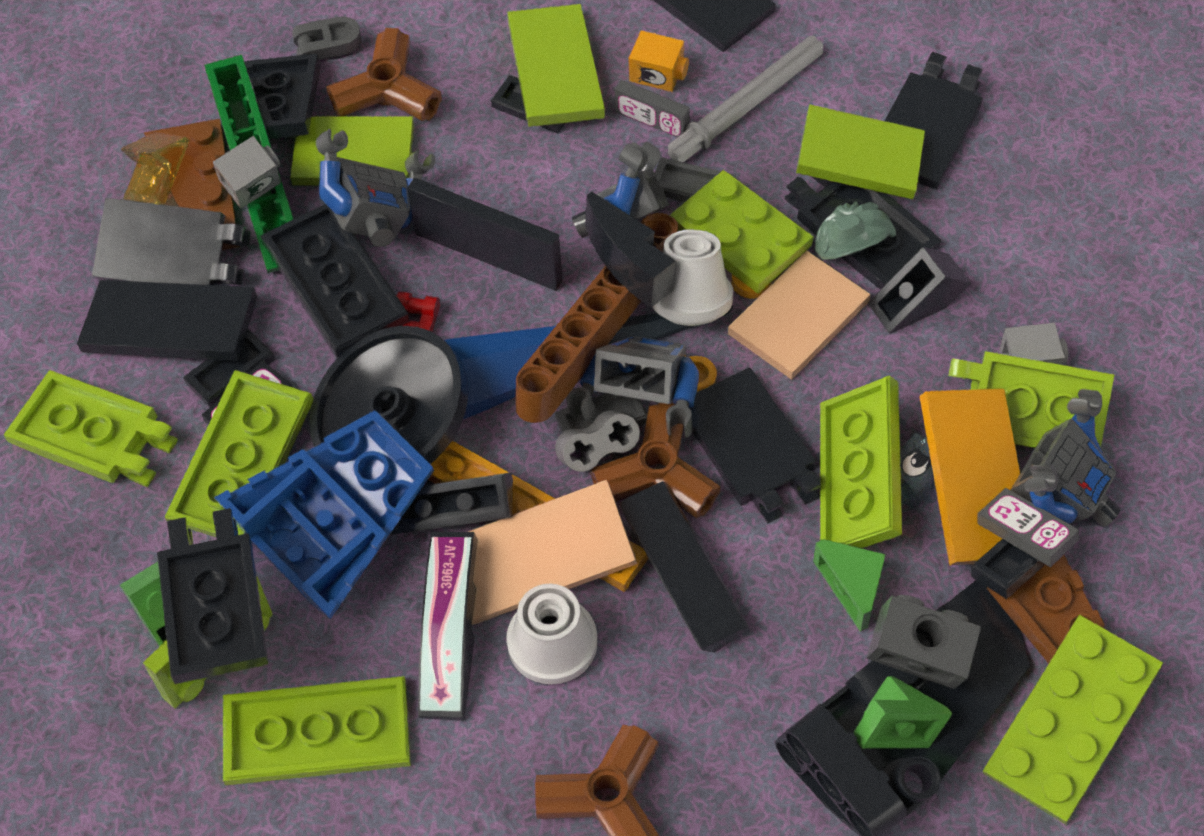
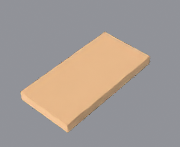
M607 480L516 513L510 518L500 519L468 531L475 532L478 539L473 575L476 596L472 625L518 609L522 597L530 589L538 585L558 584L571 589L637 564Z

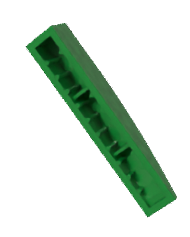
M238 55L205 64V70L229 149H234L252 136L255 137L262 148L266 145L271 148L243 56ZM281 178L280 184L247 204L267 273L279 271V268L264 247L260 235L293 220Z

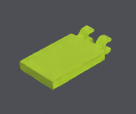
M984 351L982 364L951 359L948 376L972 380L970 390L1004 389L1014 443L1017 445L1036 448L1045 432L1073 418L1074 414L1069 413L1067 404L1072 398H1079L1078 392L1080 389L1099 391L1102 396V408L1094 419L1095 436L1101 448L1114 374Z
M52 370L47 372L4 433V437L9 443L110 483H114L118 475L122 474L131 481L145 487L149 486L156 475L155 471L147 469L150 463L149 460L139 455L146 443L148 442L151 446L170 454L178 442L176 437L168 435L172 430L170 425L161 421H155L158 416L153 407Z

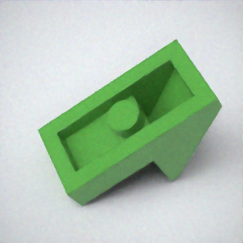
M888 676L869 703L868 708L863 714V719L853 733L858 738L856 741L861 748H929L952 713L946 706L896 677Z

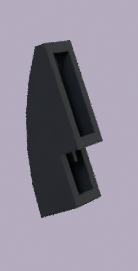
M594 192L589 193L586 197L585 227L592 245L613 276L629 292L652 308L673 291L676 261L653 246L655 231Z

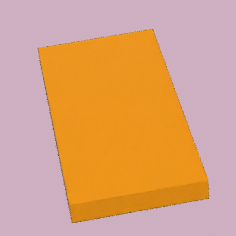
M1004 389L925 391L919 397L949 566L974 564L1002 540L1001 537L978 524V513L1005 488L1011 490L1020 475Z

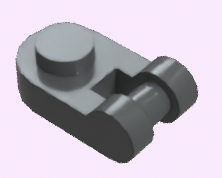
M346 16L300 24L292 30L294 44L298 46L296 55L317 53L319 61L320 59L354 52L359 48L362 38L357 21Z

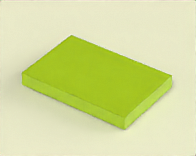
M809 104L796 173L913 199L917 189L925 130Z
M312 116L309 135L295 137L290 176L292 185H320V161H324L325 156L318 151L316 139L320 134L331 129L332 140L334 135L340 131H345L348 136L347 147L339 151L337 157L404 172L406 178L410 176L405 168V161L412 154L413 116Z

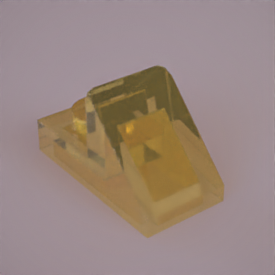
M154 132L122 147L121 151L137 163L123 199L165 205L190 140L184 136Z

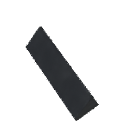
M512 472L424 485L390 535L512 517Z
M662 481L619 503L626 519L702 651L714 653L750 628L666 482Z

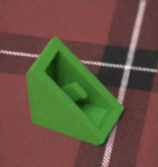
M823 539L815 545L813 562L861 632L869 626L886 554Z

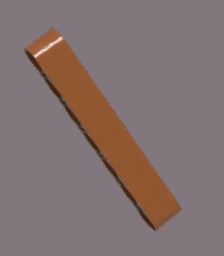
M653 213L641 221L642 224L655 231L653 246L662 252L667 237L678 232L677 221L668 214ZM606 266L516 376L515 407L516 413L524 421L540 423L553 415L582 378L596 353V349L608 345L641 303V300L629 292Z

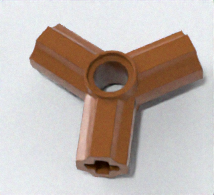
M385 28L383 32L377 34L373 60L368 64L366 72L326 86L328 96L337 116H345L378 103L384 106L393 105L421 121H430L442 101L441 91L405 73L410 49V37L408 34H404L399 28Z
M659 402L656 405L649 406L643 443L638 453L592 468L590 470L593 485L607 480L615 502L664 481L667 483L679 506L697 519L700 516H704L713 506L720 494V486L678 457L684 425H674L671 429V435H668L666 411L675 404ZM654 464H661L663 466H666L662 469L650 468V466Z
M623 724L599 767L591 773L536 775L535 801L537 819L595 817L608 836H659L632 794L659 747L658 741L652 738L647 731L635 725L628 726ZM605 788L614 789L619 793L616 799L608 802L599 800L595 795L598 791Z

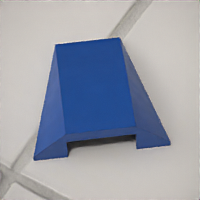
M376 411L323 438L325 442L306 452L302 449L289 456L290 461L266 473L264 470L248 479V484L230 493L227 490L214 497L223 509L231 508L233 519H236L238 527L244 534L248 533L252 543L316 609L329 619L337 611L434 471L433 466Z

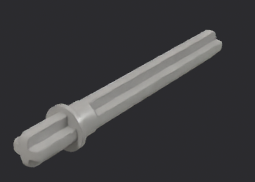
M815 36L807 37L701 120L690 122L686 126V131L668 144L669 151L667 153L669 157L673 160L684 162L700 149H708L711 146V140L823 54L822 48L824 47L822 41L818 40Z

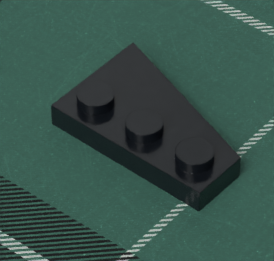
M318 54L244 61L270 138H295L301 135H309L321 67Z

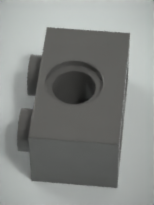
M892 595L880 608L867 659L955 689L968 678L981 626L968 622V618L959 612L951 610L939 612L924 607V602L916 597L909 595H898L896 597ZM916 629H922L930 634L933 640V647H926L918 641Z

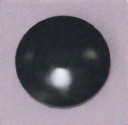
M414 326L390 327L360 339L333 362L316 390L310 411V435L313 446L320 445L325 442L323 438L376 411L429 464H432L452 442L466 412L469 394L468 379L460 357L441 337L429 330Z

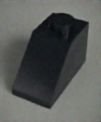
M923 247L868 302V305L888 333L891 334L947 308L971 282L950 254Z

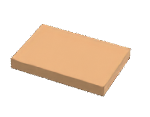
M806 251L728 326V334L792 380L868 304L871 294Z

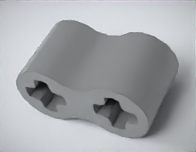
M616 410L604 411L597 416L594 423L589 427L569 429L560 434L555 444L556 456L560 462L575 471H589L606 454L612 452L623 453L632 449L639 440V426L632 417ZM614 422L623 426L618 431L620 436L618 440L608 436L614 431L612 426ZM576 441L586 445L581 449L582 457L580 459L570 455L575 451L574 443Z

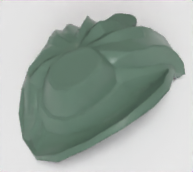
M855 201L852 205L848 203L840 204L821 224L815 239V251L822 260L852 255L879 243L888 235L894 237L896 230L890 217L883 211L877 210L878 205L876 203L867 202L859 205Z

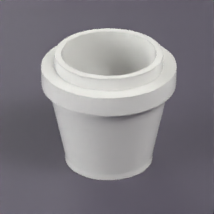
M682 230L668 236L664 242L663 253L676 261L673 291L655 304L653 309L667 320L686 326L704 325L725 315L733 303V287L726 277L719 239L715 235L702 230Z
M558 584L538 585L530 589L522 597L518 611L509 624L507 631L508 653L516 669L528 679L542 684L565 683L580 676L592 663L597 650L596 626L589 612L579 604L577 598L569 589ZM555 616L558 618V621L554 624L548 625L541 622L545 617Z

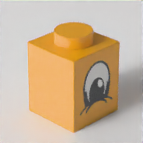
M641 30L629 56V81L673 92L677 80L685 79L689 66V58L684 57V41Z

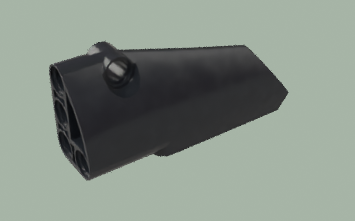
M977 580L936 610L939 612L943 610L959 612L968 618V622L981 626L968 678L959 686L953 689L871 661L847 680L843 688L824 703L817 705L775 741L776 749L786 764L829 811L859 836H884L923 802L932 797L938 791L941 780L1030 667L1020 628L988 591L987 587ZM916 629L918 641L926 647H933V640L930 634L922 629ZM888 676L896 677L946 706L951 711V717L929 748H861L856 741L858 738L853 732L863 719V714L868 708L869 703ZM906 771L913 772L919 776L922 781L921 793L914 792L907 787L904 778Z

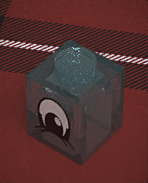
M917 433L900 449L901 505L905 504L913 511L936 488L928 442Z

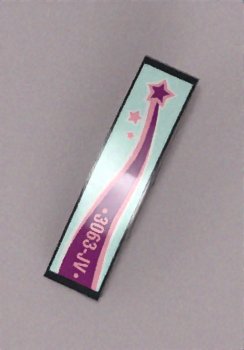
M475 532L430 533L421 621L418 690L419 718L465 721L475 635L471 629L476 596L473 575L478 539Z

